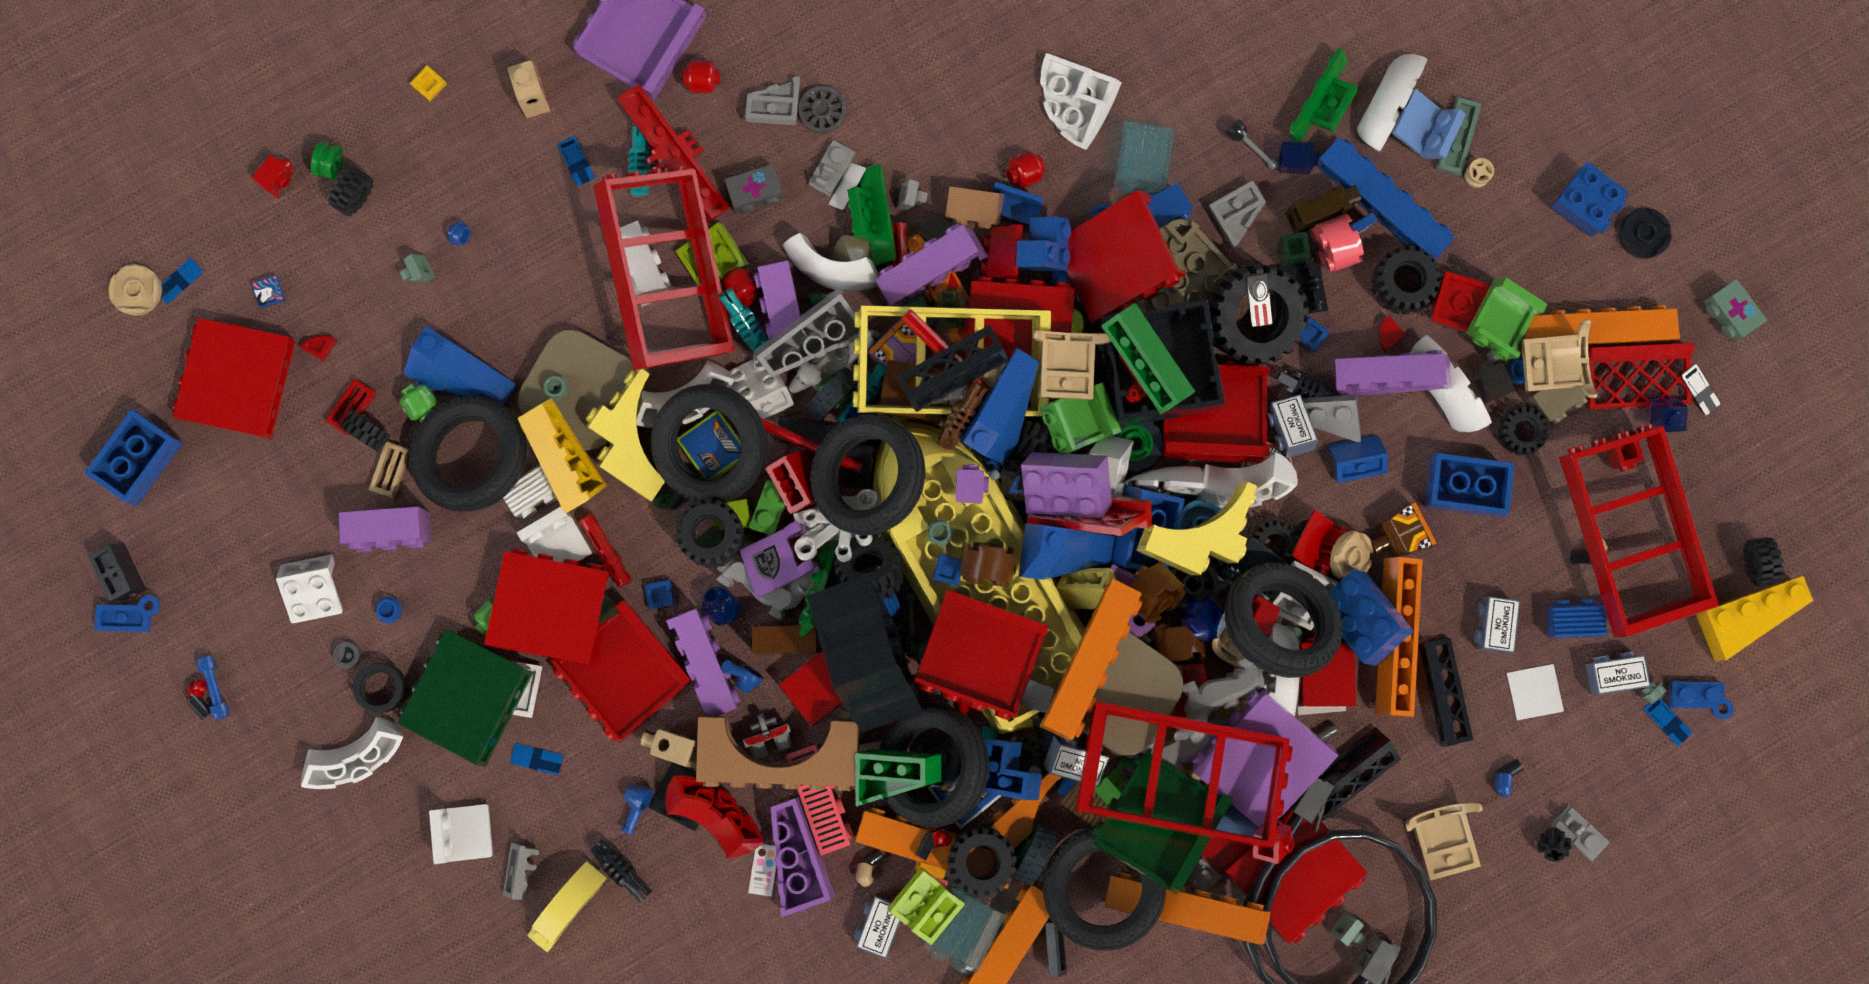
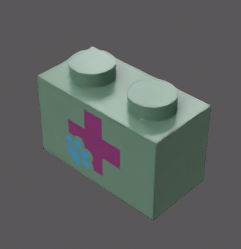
M1737 279L1728 283L1703 301L1708 314L1717 319L1722 326L1723 334L1733 342L1745 337L1767 321L1766 317Z

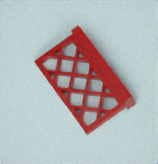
M1694 343L1588 348L1593 386L1596 391L1603 387L1611 395L1601 404H1595V398L1587 397L1588 409L1692 405V392L1686 382H1683L1681 379L1682 375L1691 368V353H1694ZM1668 359L1665 364L1661 361ZM1675 359H1683L1684 370L1677 376L1668 366ZM1649 360H1654L1661 367L1653 377L1642 369ZM1624 361H1628L1636 368L1627 378L1617 370ZM1609 362L1617 363L1614 366H1612ZM1594 363H1603L1610 369L1601 380L1594 374ZM1664 371L1674 379L1666 389L1655 381ZM1638 372L1649 380L1640 391L1630 383ZM1613 373L1623 381L1614 392L1605 384L1606 380ZM1677 383L1684 388V400H1676L1669 394ZM1652 384L1661 392L1655 401H1650L1643 395ZM1626 385L1636 393L1630 402H1624L1618 396ZM1665 396L1669 399L1661 401ZM1639 398H1641V399L1643 400V402H1636V401H1637ZM1613 399H1615V400H1617L1619 403H1611V402H1612Z
M1111 496L1112 505L1102 518L1030 514L1027 516V524L1122 536L1135 527L1147 529L1152 526L1151 500Z

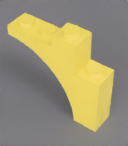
M643 369L631 370L624 380L626 386L622 392L617 391L611 398L609 404L612 407L610 409L603 405H600L598 409L593 407L585 419L588 421L585 427L611 444L609 448L604 446L597 456L599 462L596 466L645 499L652 501L665 481L645 456L639 441L636 425L638 400L650 374Z
M1250 482L1238 483L1225 506L1212 518L1198 526L1184 530H1173L1152 525L1144 529L1136 551L1190 575H1201L1207 569L1210 561L1208 555L1226 563H1238L1246 553L1245 544L1247 538L1239 535V532L1246 525L1247 518L1245 516L1248 508L1253 505L1256 499L1255 490L1257 486Z

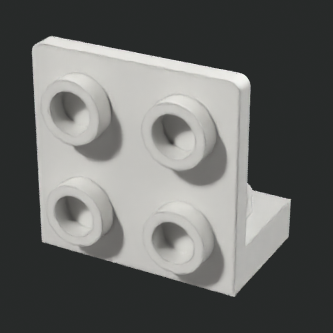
M757 358L729 371L735 379L730 389L745 397L753 405L760 417L768 418L794 405L781 375L778 374L771 377Z
M562 507L517 532L521 541L527 544L531 553L536 558L538 553L553 556V561L563 563L564 559L581 561L592 554L569 512L565 514Z
M332 554L281 564L276 581L291 623L342 613L343 608L331 575L335 565Z
M488 804L429 811L434 864L493 856Z

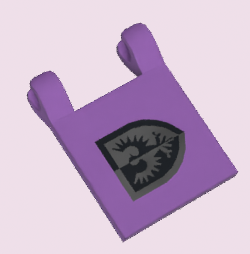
M793 522L784 529L740 550L756 598L765 596L802 577L819 571L817 562H812L811 560H807L798 566L789 540L805 534L804 524Z

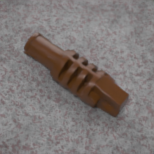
M973 380L964 398L955 403L951 413L944 421L936 440L939 446L946 450H952L961 440L965 430L968 429L969 424L972 423L973 418L977 415L976 407L988 390L986 386L981 383L978 385V382Z

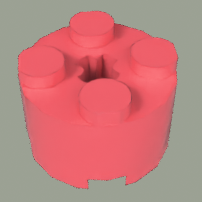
M1348 214L1326 220L1310 228L1311 237L1315 243L1317 242L1319 251L1316 252L1317 259L1321 266L1326 265L1329 272H1336L1363 262L1362 258L1359 257L1364 254L1362 242L1358 231L1353 232L1348 223L1352 219Z

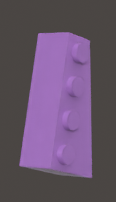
M959 224L953 225L945 231L946 235L938 240L933 238L923 245L924 249L918 253L910 252L901 259L902 263L895 267L890 265L881 270V276L876 278L875 281L889 305L899 307L927 290L926 285L935 286L945 281L948 277L947 273L965 270L969 267L970 260L977 256L980 261L988 257L974 231L963 224L961 226Z
M789 260L758 266V272L754 273L757 288L762 287L764 298H760L762 312L768 313L770 323L765 324L769 339L801 316L790 272Z
M1441 350L1427 351L1425 355L1402 353L1400 356L1378 355L1366 358L1335 359L1337 391L1344 395L1367 396L1451 388L1450 357L1442 354Z
M694 609L667 620L669 629L674 628L676 646L681 655L685 656L686 670L691 680H694L696 684L694 689L705 715L722 716L739 709L737 703L741 702L736 687H730L728 678H731V674L723 673L721 670L722 664L718 654L722 653L717 639L712 640L708 630L712 629V625L707 614L702 615L699 610Z
M800 796L772 806L771 818L779 880L781 917L827 902L836 895L822 855L820 856Z

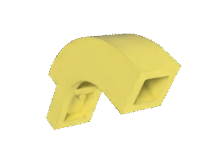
M586 861L540 914L527 936L548 952L574 917L597 893L607 878Z

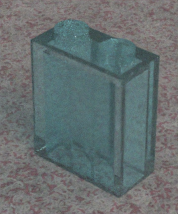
M1124 121L1113 187H1119V190L1122 192L1140 190L1148 193L1149 196H1154L1165 190L1175 129Z
M952 887L951 891L965 905L932 945L925 942L924 946L932 950L931 955L944 962L946 958L952 961L951 967L962 973H966L967 970L977 973L1005 914Z

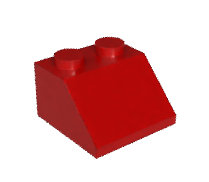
M1023 225L991 228L990 236L985 235L984 250L989 251L988 261L983 260L982 276L994 278L996 283H1004V279H1017V241H1021Z

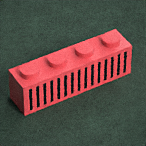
M815 744L787 754L786 758L789 765L799 763L812 757L820 749ZM799 785L798 792L820 856L851 845L850 839L854 838L850 823L844 824L841 815L845 813L841 798L836 799L833 792L836 786L825 785V790H811L809 785Z

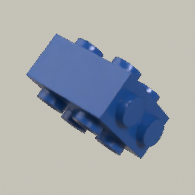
M1587 161L1579 168L1551 208L1592 238L1598 232L1603 234L1612 223L1609 218L1613 213L1618 214L1627 202L1624 198L1629 191Z

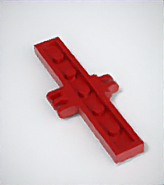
M641 85L621 94L617 100L653 147L651 151L652 156L646 162L649 165L655 162L659 164L655 165L652 170L662 169L665 172H670V168L684 166L685 170L695 169L706 221L710 222L727 212L730 208L694 159L703 153L704 149L701 146L694 150L692 149L698 143L696 138L688 142L686 141L692 135L690 130L677 136Z

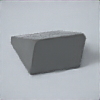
M1029 679L1021 705L1046 713L1055 688Z

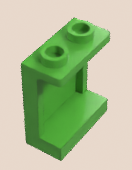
M1508 278L1495 279L1466 334L1473 338L1472 341L1475 344L1493 350V355L1501 360L1507 361L1508 359L1519 358L1521 353L1517 351V348L1535 314L1543 313L1548 304Z
M1103 382L1094 385L1092 400L1059 399L1040 407L1043 421L1048 427L1052 437V444L1057 453L1068 454L1098 440L1122 432Z

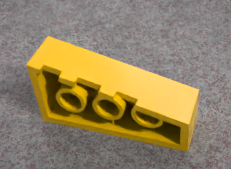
M552 398L517 418L565 514L588 501L607 486Z
M1800 576L1719 604V607L1698 613L1696 616L1714 661H1725L1813 601L1804 576Z

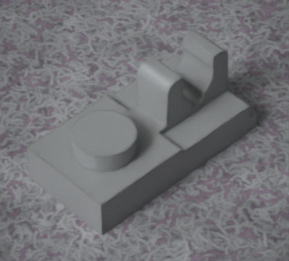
M833 140L809 180L808 185L831 197L855 157V152Z
M1569 805L1550 824L1553 828L1564 831L1565 838H1571L1572 845L1589 861H1593L1610 843Z
M511 843L503 896L522 900V895L527 888L525 870H536L537 865L528 863L527 857L539 855L538 850L525 848V846L517 843Z

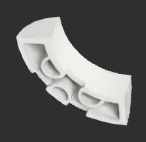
M1406 54L1396 58L1389 65L1380 86L1357 127V133L1360 138L1374 149L1381 151L1401 113L1397 109L1398 107L1402 109L1405 107L1417 79H1419L1425 67L1427 58L1416 54Z
M801 233L791 237L783 244L793 264L809 279L824 287L851 292L878 287L875 279L879 277L873 261L867 257L850 262L826 259L814 249L808 237Z
M1428 335L1422 337L1410 352L1416 353V355H1425L1427 351L1441 350L1442 354L1447 355ZM1450 362L1451 388L1429 391L1444 411L1452 429L1459 432L1478 431L1492 423L1480 397L1476 398L1473 391L1468 387L1471 384L1459 367L1454 369Z
M707 360L701 372L688 384L668 392L641 391L637 405L636 425L653 428L656 416L662 406L673 395L687 387L699 384H716L731 388L735 379L725 368ZM710 408L695 409L685 417L682 423L687 424L702 417L703 413Z
M1276 452L1264 462L1250 467L1222 468L1205 464L1202 469L1204 489L1198 495H1193L1192 502L1203 500L1223 508L1234 493L1238 483L1250 482L1257 486L1255 490L1256 499L1251 507L1261 506L1264 500L1271 498L1278 500L1291 492L1297 486V473L1293 465L1284 456Z
M1274 623L1269 639L1284 648L1300 650L1295 633L1287 626ZM1270 674V677H1273V681L1268 680L1267 693L1295 716L1299 677L1286 678Z
M376 716L369 730L358 740L347 746L333 750L309 749L303 768L301 787L332 789L336 788V785L351 781L354 784L373 774L375 769L384 762L387 763L395 754L403 739L401 728L388 719Z

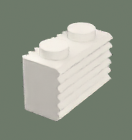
M539 464L522 475L514 488L503 499L515 517L527 519L537 513V507L544 503L549 505L555 502L557 497Z

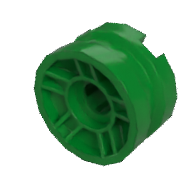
M319 142L312 155V175L319 178L325 176L327 180L331 181L337 180L339 175L336 173L342 170L344 158L340 157V153H344L343 147L339 145L330 146L327 142Z

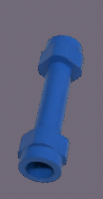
M213 656L197 659L198 671L204 674L213 705L209 707L213 719L218 720L230 716L228 704L223 703L214 669H217Z

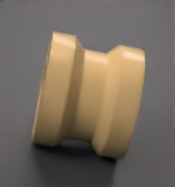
M1478 158L1466 168L1464 179L1471 187H1483L1493 177L1494 167L1489 160Z

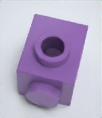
M963 465L962 469H957L955 503L982 504L983 493H988L989 477H984V470H978L979 465Z

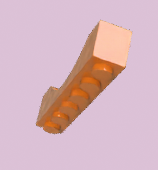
M1088 736L1084 740L1079 737L1078 742L1087 744ZM1102 745L1104 752L1109 757L1108 761H1110L1116 754L1109 752L1110 750ZM1049 772L1045 776L1042 774L1039 800L1013 798L1010 801L1013 805L1006 812L1002 808L991 818L994 823L990 827L1005 836L1010 845L1015 849L1032 833L1034 817L1040 802L1046 792L1061 777Z

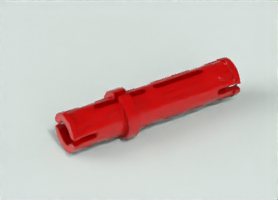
M594 514L581 519L579 524L603 561L602 566H605V570L609 571L617 587L622 588L629 584L633 579L626 571L621 562L622 557L614 551Z

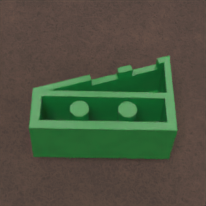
M869 749L855 753L856 806L941 781V754Z

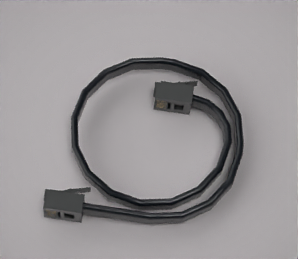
M1317 778L1288 809L1293 812L1286 825L1292 826L1291 837H1293L1303 819L1312 823L1316 817L1312 830L1318 831L1324 813L1325 802L1334 788L1332 784ZM1364 829L1327 830L1295 845L1291 853H1288L1274 869L1275 863L1263 860L1254 874L1243 906H1247L1248 902L1257 903L1264 882L1271 872L1260 904L1264 905L1263 910L1271 912V906L1283 876L1305 853L1333 840L1366 839L1391 849L1413 871L1424 897L1425 931L1412 964L1396 984H1414L1418 980L1426 966L1437 937V900L1423 867L1398 843ZM1270 913L1263 947L1274 972L1287 984H1299L1284 970L1273 945ZM1372 934L1351 968L1359 974L1351 984H1369L1370 982L1374 984H1387L1389 975H1391L1392 964L1396 960L1401 948L1387 939L1384 941ZM1242 941L1256 976L1264 984H1276L1265 973L1253 943Z

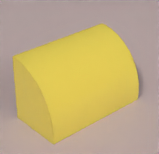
M1088 568L1062 575L1057 590L1068 609H1096L1107 583L1112 579L1116 580V577L1111 568Z

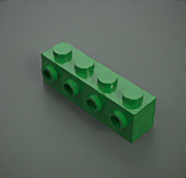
M1136 303L1118 313L1101 326L1161 415L1195 392Z

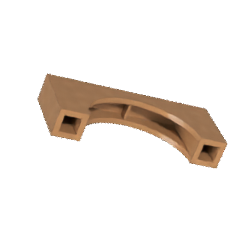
M702 715L698 717L696 781L703 782V786L717 787L719 782H729L730 787L736 788L746 787V783H756V788H772V784H783V789H799V785H809L811 790H825L826 785L836 786L838 791H851L852 786H855V753L859 752L860 728L854 720L833 719L829 735L824 745L816 754L799 763L772 765L752 758L738 746L731 734L728 716Z

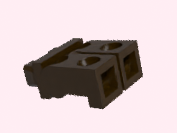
M1342 184L1324 193L1321 198L1309 203L1305 202L1304 197L1295 200L1285 212V216L1294 236L1309 231L1310 228L1315 227L1318 223L1346 214L1356 206L1355 203L1361 200V196L1356 185L1344 189Z

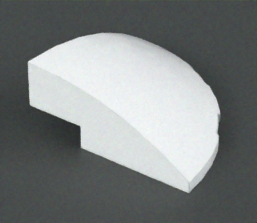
M1046 53L1040 84L1044 90L1045 101L1043 104L1049 119L1061 131V135L1076 146L1087 150L1107 117L1122 82L1093 71L1090 68Z
M1172 466L1141 473L1125 480L1124 484L1165 494L1174 492L1198 495L1204 489V478L1202 470L1198 466Z

